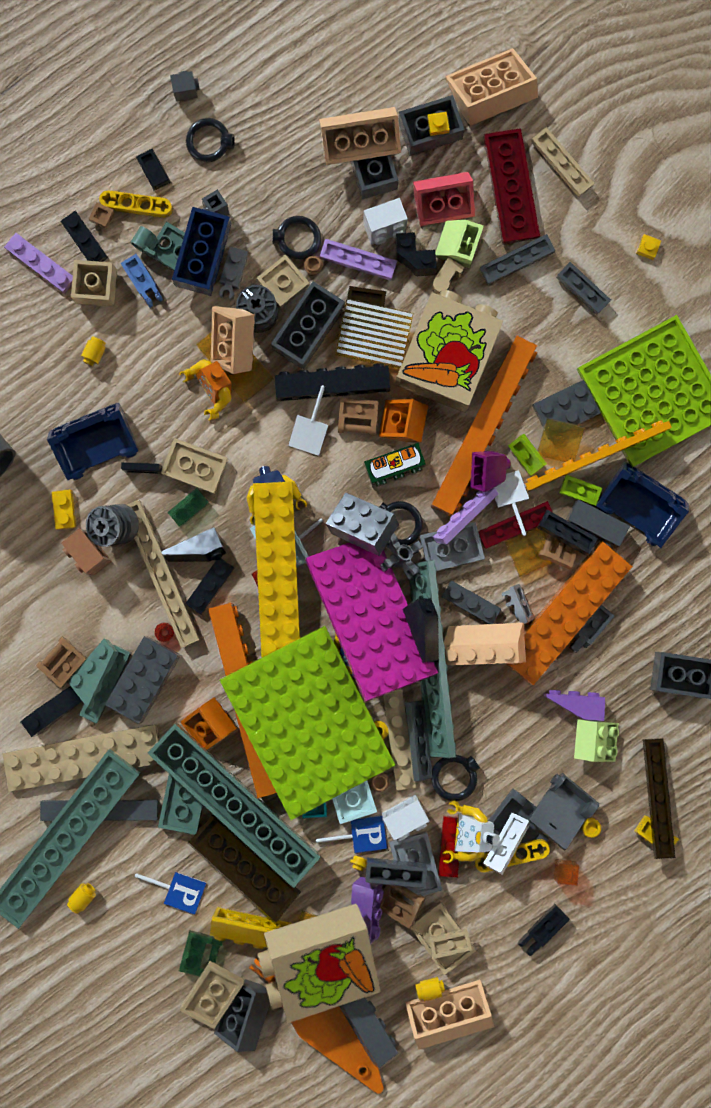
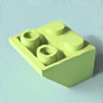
M468 220L446 221L435 252L436 258L446 261L449 257L462 266L470 268L484 226Z
M577 719L574 758L592 762H615L618 753L619 723Z

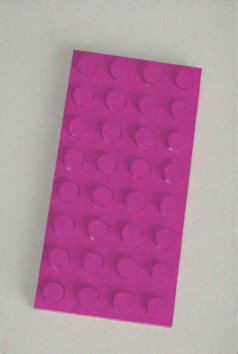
M347 543L306 557L305 561L363 699L367 702L437 675L438 672L433 662L423 663L403 612V608L408 606L399 583L392 568L383 572L380 567L384 560L387 559L384 550L378 556L352 543Z

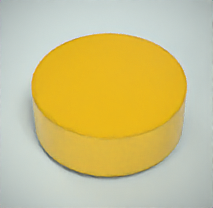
M590 817L582 824L581 831L585 836L595 838L601 832V824L595 818Z

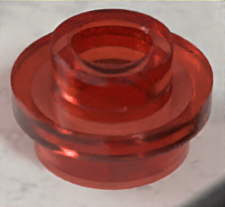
M160 623L155 628V637L161 642H167L174 636L173 627L169 623ZM163 629L168 630V634L166 636H163L161 633Z

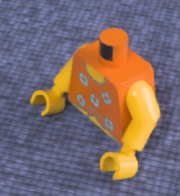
M203 359L191 366L190 369L181 371L179 376L185 374L186 380L183 382H187L196 375L199 383L214 404V408L204 411V415L210 414L208 419L210 421L217 419L219 412L231 401V381L217 361L212 363L209 360Z

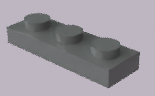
M571 262L556 276L561 283L596 315L611 301L604 292Z
M452 580L442 595V598L488 624L494 623L501 610L498 606Z

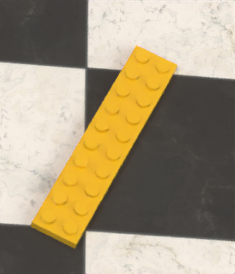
M292 482L253 483L261 658L300 638Z

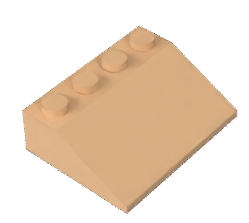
M513 48L446 76V81L459 109L470 126L538 98L537 78Z

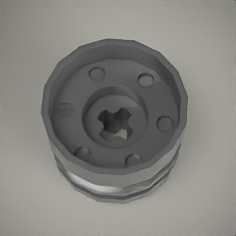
M251 285L240 292L236 300V309H243L254 314V333H263L270 330L278 319V307L274 294L262 285ZM260 304V308L256 307L254 309L253 305L258 306Z
M126 504L98 506L91 510L86 520L88 537L94 544L101 547L126 544L136 537L139 529V520L136 513Z

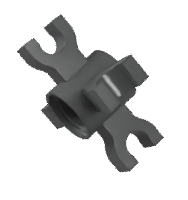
M393 533L386 544V547L391 550L392 554L384 560L380 567L383 572L393 566L403 568L407 578L411 579L420 572L411 559L423 546L420 541L411 546L400 545L397 536Z

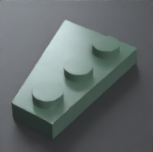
M103 639L67 681L88 708H93L95 704L93 700L97 692H100L103 687L101 683L105 675L109 674L119 653L107 639Z

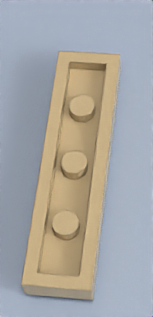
M547 127L532 138V144L578 197L593 187L595 183Z

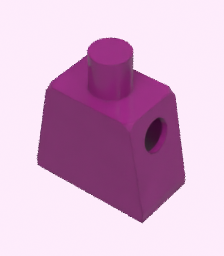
M494 451L472 452L471 488L487 492L503 483L506 479V470L511 467V462L507 456Z

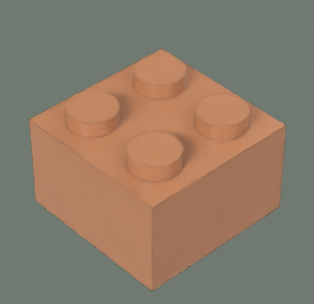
M81 528L61 542L64 546L62 550L69 558L72 557L77 562L74 565L81 573L95 575L112 562L104 550L91 541L87 531Z

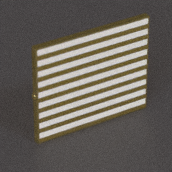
M347 299L335 355L373 364L383 363L384 366L388 365V367L400 369L404 360L406 346L409 343L408 337L414 313Z

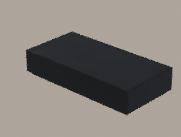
M153 148L136 156L153 191L170 183Z
M121 462V469L125 473L161 474L163 468L160 464Z

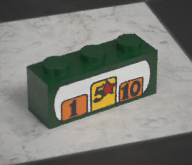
M419 443L364 461L371 486L376 484V487L387 484L386 480L394 478V481L405 477L404 474L412 472V474L423 471L422 468L426 465Z

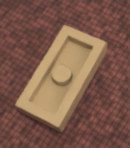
M467 928L428 937L433 959L472 950Z

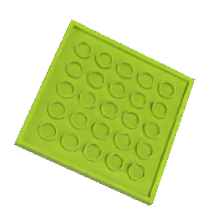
M677 315L577 368L580 377L585 381L616 440L623 436H626L628 439L634 436L633 432L642 428L645 431L651 429V424L660 420L663 423L670 422L672 426L670 430L622 450L632 468L711 426V374Z

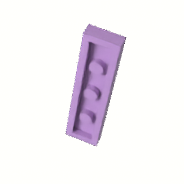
M17 233L4 246L7 251L64 294L72 286L73 276Z
M325 239L320 254V259L387 280H392L397 264L396 260Z
M495 488L487 492L477 491L476 496L472 500L467 501L460 512L452 515L450 521L437 530V534L433 536L436 543L447 545L498 495Z

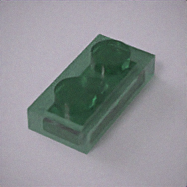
M196 488L167 513L181 528L209 504V501Z

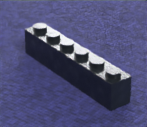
M383 363L373 364V367L356 365L352 369L336 367L335 370L328 371L326 368H320L316 372L299 370L295 374L279 372L278 375H274L277 402L318 398L322 385L325 386L322 398L390 392L388 365L384 366Z

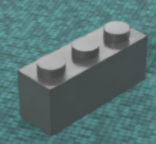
M581 500L574 502L566 518L568 522L603 541L611 549L613 547H620L630 527Z
M367 857L365 882L417 888L426 887V863Z

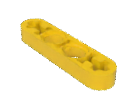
M110 190L102 192L99 197L102 205L118 212L167 218L173 212L171 202L166 198ZM111 197L113 201H109V204H107L105 200ZM124 199L132 200V204L129 207L122 206ZM144 201L150 202V207L147 210H143L140 207ZM166 204L168 209H165L164 212H162L161 208L159 207H163V205Z
M543 839L520 843L507 867L547 857L550 852L548 842ZM538 844H541L542 847L546 846L543 854L540 851H534V856L531 857V851L528 846H532V850L537 849ZM519 848H524L527 851L526 858H519L516 855V851ZM489 851V852H485V853H484V856L481 857V858H484V859L486 860V858H487V856L489 855L490 851ZM481 858L475 860V866L480 872L493 871L488 867H484L483 864H479Z

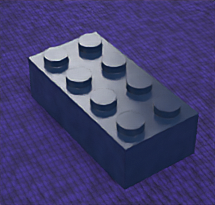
M192 207L172 277L175 287L212 296L231 228L229 216Z

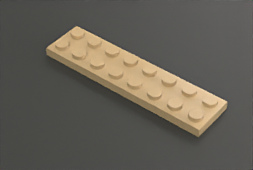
M157 724L2 753L8 792L88 777L109 749L134 768L158 764L147 754L159 741Z

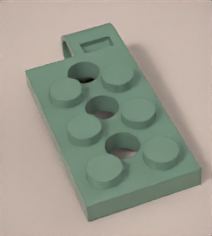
M166 222L156 237L150 230L140 226L130 243L139 251L174 271L178 259L176 252L181 249L185 232ZM168 239L170 240V245L165 248L161 247V241Z

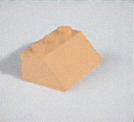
M212 307V363L217 361L222 369L232 374L252 370L254 314L243 309Z

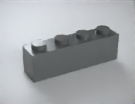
M364 997L339 1006L375 1066L380 1068L398 1054L395 1048L397 1046L395 1040L391 1035H387L385 1031L387 1027L381 1018L378 1019L375 1015L376 1008L370 1000L367 1001Z

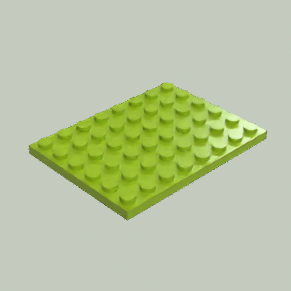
M326 626L220 679L290 820L395 766Z

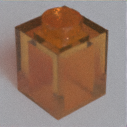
M555 859L554 880L558 884L578 886L579 865L575 861Z

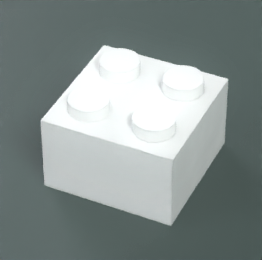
M400 198L364 210L363 225L371 245L375 243L379 245L386 242V239L395 238L396 233H406L408 218Z
M416 794L382 813L383 821L394 841L396 839L401 841L410 835L409 832L415 829L419 831L427 826L426 823L429 822L427 814Z

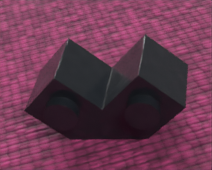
M415 232L396 233V260L410 269L416 277L435 275L437 268L435 249L416 251Z

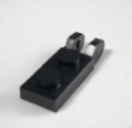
M554 904L528 930V933L522 936L518 941V945L523 947L534 938L536 942L526 951L529 956H532L570 920L569 917Z

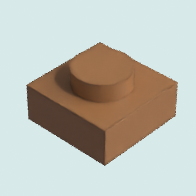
M96 202L89 221L108 229L115 211Z

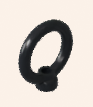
M203 118L196 121L189 128L186 135L188 152L193 158L201 162L216 161L226 153L227 149H234L235 146L234 134L229 133L223 123L213 118ZM213 126L221 133V146L212 154H201L194 147V135L202 127Z
M292 216L284 220L278 229H273L272 244H278L280 250L290 258L306 259L315 254L319 249L321 233L316 223L304 216ZM293 224H304L312 230L314 241L309 249L297 252L291 250L285 244V231Z
M403 501L393 502L388 505L383 502L380 505V508L389 512L396 509L407 510L414 517V531L409 537L398 539L400 545H410L418 539L422 531L423 521L416 507Z
M460 755L452 758L442 757L432 769V786L435 792L445 800H464L476 788L478 779L476 771L480 769V766L472 756L468 758ZM452 762L462 764L470 776L467 788L456 794L445 791L439 783L440 770L443 766Z

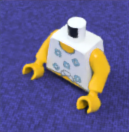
M457 801L449 803L456 807V810L448 809L447 812L449 814L462 813H458L455 851H458V853H454L451 850L443 852L451 855L450 860H443L445 863H450L454 860H458V862L475 861L483 857L485 852L491 851L492 845L497 846L499 844L500 837L498 834H494L493 822L488 821L486 815L479 808L467 805L460 806Z

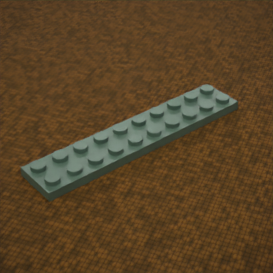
M432 560L414 563L420 572L409 579L411 601L431 598L438 615L439 660L433 662L438 673L420 681L422 700H424L430 756L452 758L456 757V744L454 742V725L451 716L452 706L449 698L450 687L447 679L445 645L442 634L443 626L440 616L441 607L438 598L437 569L435 561Z
M111 749L106 752L0 888V915L18 929L21 927L138 777L140 772Z

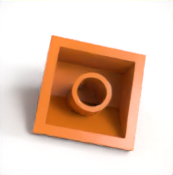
M414 399L386 400L379 437L402 442L421 443L428 405Z
M215 697L204 703L180 722L185 730L206 750L237 729Z

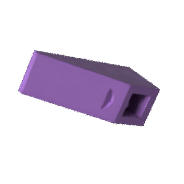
M549 690V693H544L543 695L581 719L604 721L605 697L599 696L600 693L588 692V696L580 695L578 691H568L567 695L561 694L560 690Z
M360 877L352 884L351 903L352 905L357 904L368 930L370 944H372L379 938L381 931L379 920L382 915V909H380V903L383 898L382 884L365 882V877Z

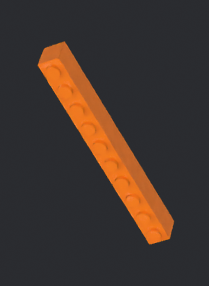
M516 336L431 507L450 517L453 513H458L462 505L459 501L462 496L466 497L470 489L468 483L471 479L472 452L485 451L487 445H492L496 437L493 433L496 428L500 429L504 421L501 417L504 412L508 413L512 405L510 399L512 395H517L521 387L518 383L521 378L525 379L529 371L526 367L529 362L533 363L538 353L535 352L536 344L519 336Z
M233 603L209 608L225 675L227 676L252 663L248 662L247 659L249 654L247 643L243 644L242 636H244L242 624L238 625L237 617H240L237 606H233ZM236 714L257 798L277 793Z

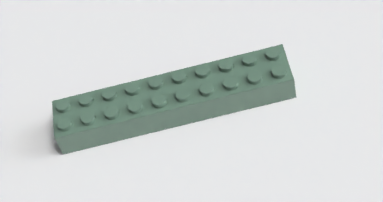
M177 722L147 753L293 888L321 858L320 854L262 800L257 798L250 789Z

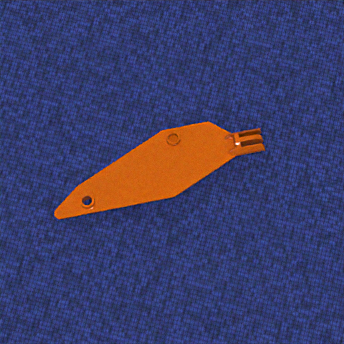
M256 957L254 963L261 968L259 958ZM253 964L250 965L249 969L265 979L269 984L276 982L274 975L264 978L259 968ZM339 1006L291 1022L301 1039L375 1093L379 1094L383 1091L378 1067L372 1063ZM360 1068H365L364 1072H359Z

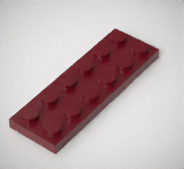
M521 128L484 134L483 138L502 245L540 238Z

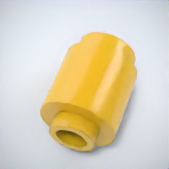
M92 336L87 341L81 354L83 362L90 366L98 365L106 349L104 347L106 343Z
M81 883L69 897L68 908L76 914L84 911L96 897L95 888L89 883Z
M438 977L422 980L419 984H415L419 1001L424 1000L425 1002L441 998L442 993L445 992L443 980L439 981Z

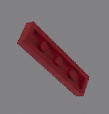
M548 501L519 513L525 532L538 527L547 510L553 512ZM516 515L478 531L484 548L487 549L522 534Z

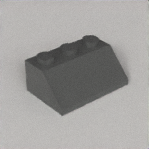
M244 979L243 986L215 1028L214 1034L237 1052L256 1050L270 1005L266 987Z

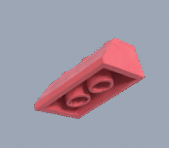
M469 172L413 182L420 226L475 217L473 180Z

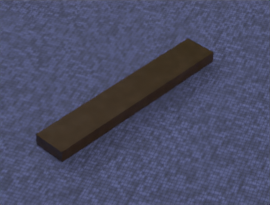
M664 738L643 739L654 859L676 858Z

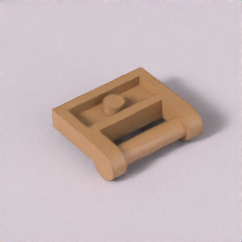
M341 398L338 433L357 432L376 436L378 401ZM345 419L371 421V426L344 424Z
M548 534L543 550H540L538 557L570 570L578 551L559 541L555 554L550 552L555 538Z
M62 636L54 649L43 661H39L36 665L39 670L60 688L64 687L87 659L68 639ZM66 648L68 650L52 669H49V664Z
M386 885L380 909L394 920L411 929L426 898L421 894L418 896L404 886ZM394 889L413 901L414 906L393 894L392 890Z

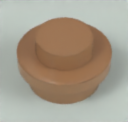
M317 256L308 257L304 262L305 271L310 275L319 274L323 268L322 260Z
M380 773L370 779L371 788L376 792L385 791L389 786L388 776Z

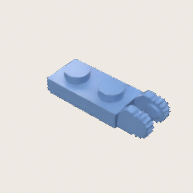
M137 253L121 263L137 291L143 296L150 308L153 306V302L146 294L149 291L153 290L157 300L160 302L163 300L156 288L155 282Z

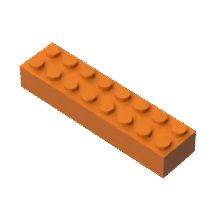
M604 542L598 543L590 555L584 559L524 631L526 662L505 664L530 685H534L633 566Z

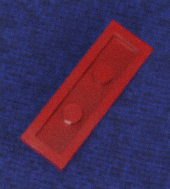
M443 815L438 876L458 878V860L450 863L443 861L451 859L449 853L443 852L451 850L454 853H458V851H455L458 817Z

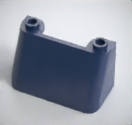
M114 403L60 425L49 431L47 441L67 481L82 478L87 468L119 455L128 459L135 456L136 452L139 451L120 403Z
M625 461L596 504L598 510L606 514L615 513L643 531L647 537L646 541L650 545H657L662 548L689 512V504L684 498L638 468H632Z

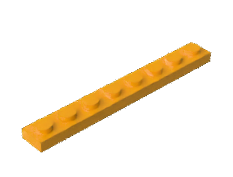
M660 420L651 424V429L645 431L642 428L633 432L634 436L628 439L626 436L615 440L616 444L610 447L609 444H605L597 448L598 452L594 454L587 452L581 455V459L574 462L571 459L562 463V468L557 470L555 467L544 471L545 475L539 478L537 475L526 479L528 482L524 484L526 491L529 492L666 432L672 426L669 421L663 423Z

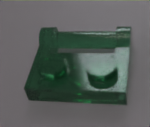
M190 930L179 971L200 977L204 971L200 967L206 944H212L208 963L211 961L216 964L219 948L222 946L223 941L214 939V936Z

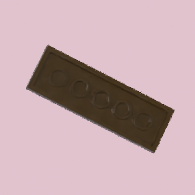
M214 814L188 842L198 854L273 923L280 919L301 893L296 886L293 888Z

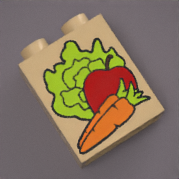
M442 290L440 295L432 292L397 375L396 386L466 413L503 320L496 318L498 312L487 305L477 304L476 308L473 309L461 304L462 297L452 291Z
M357 904L264 933L268 950L257 953L264 978L275 976L276 982L266 985L272 1010L283 1006L287 1023L380 992L368 930Z

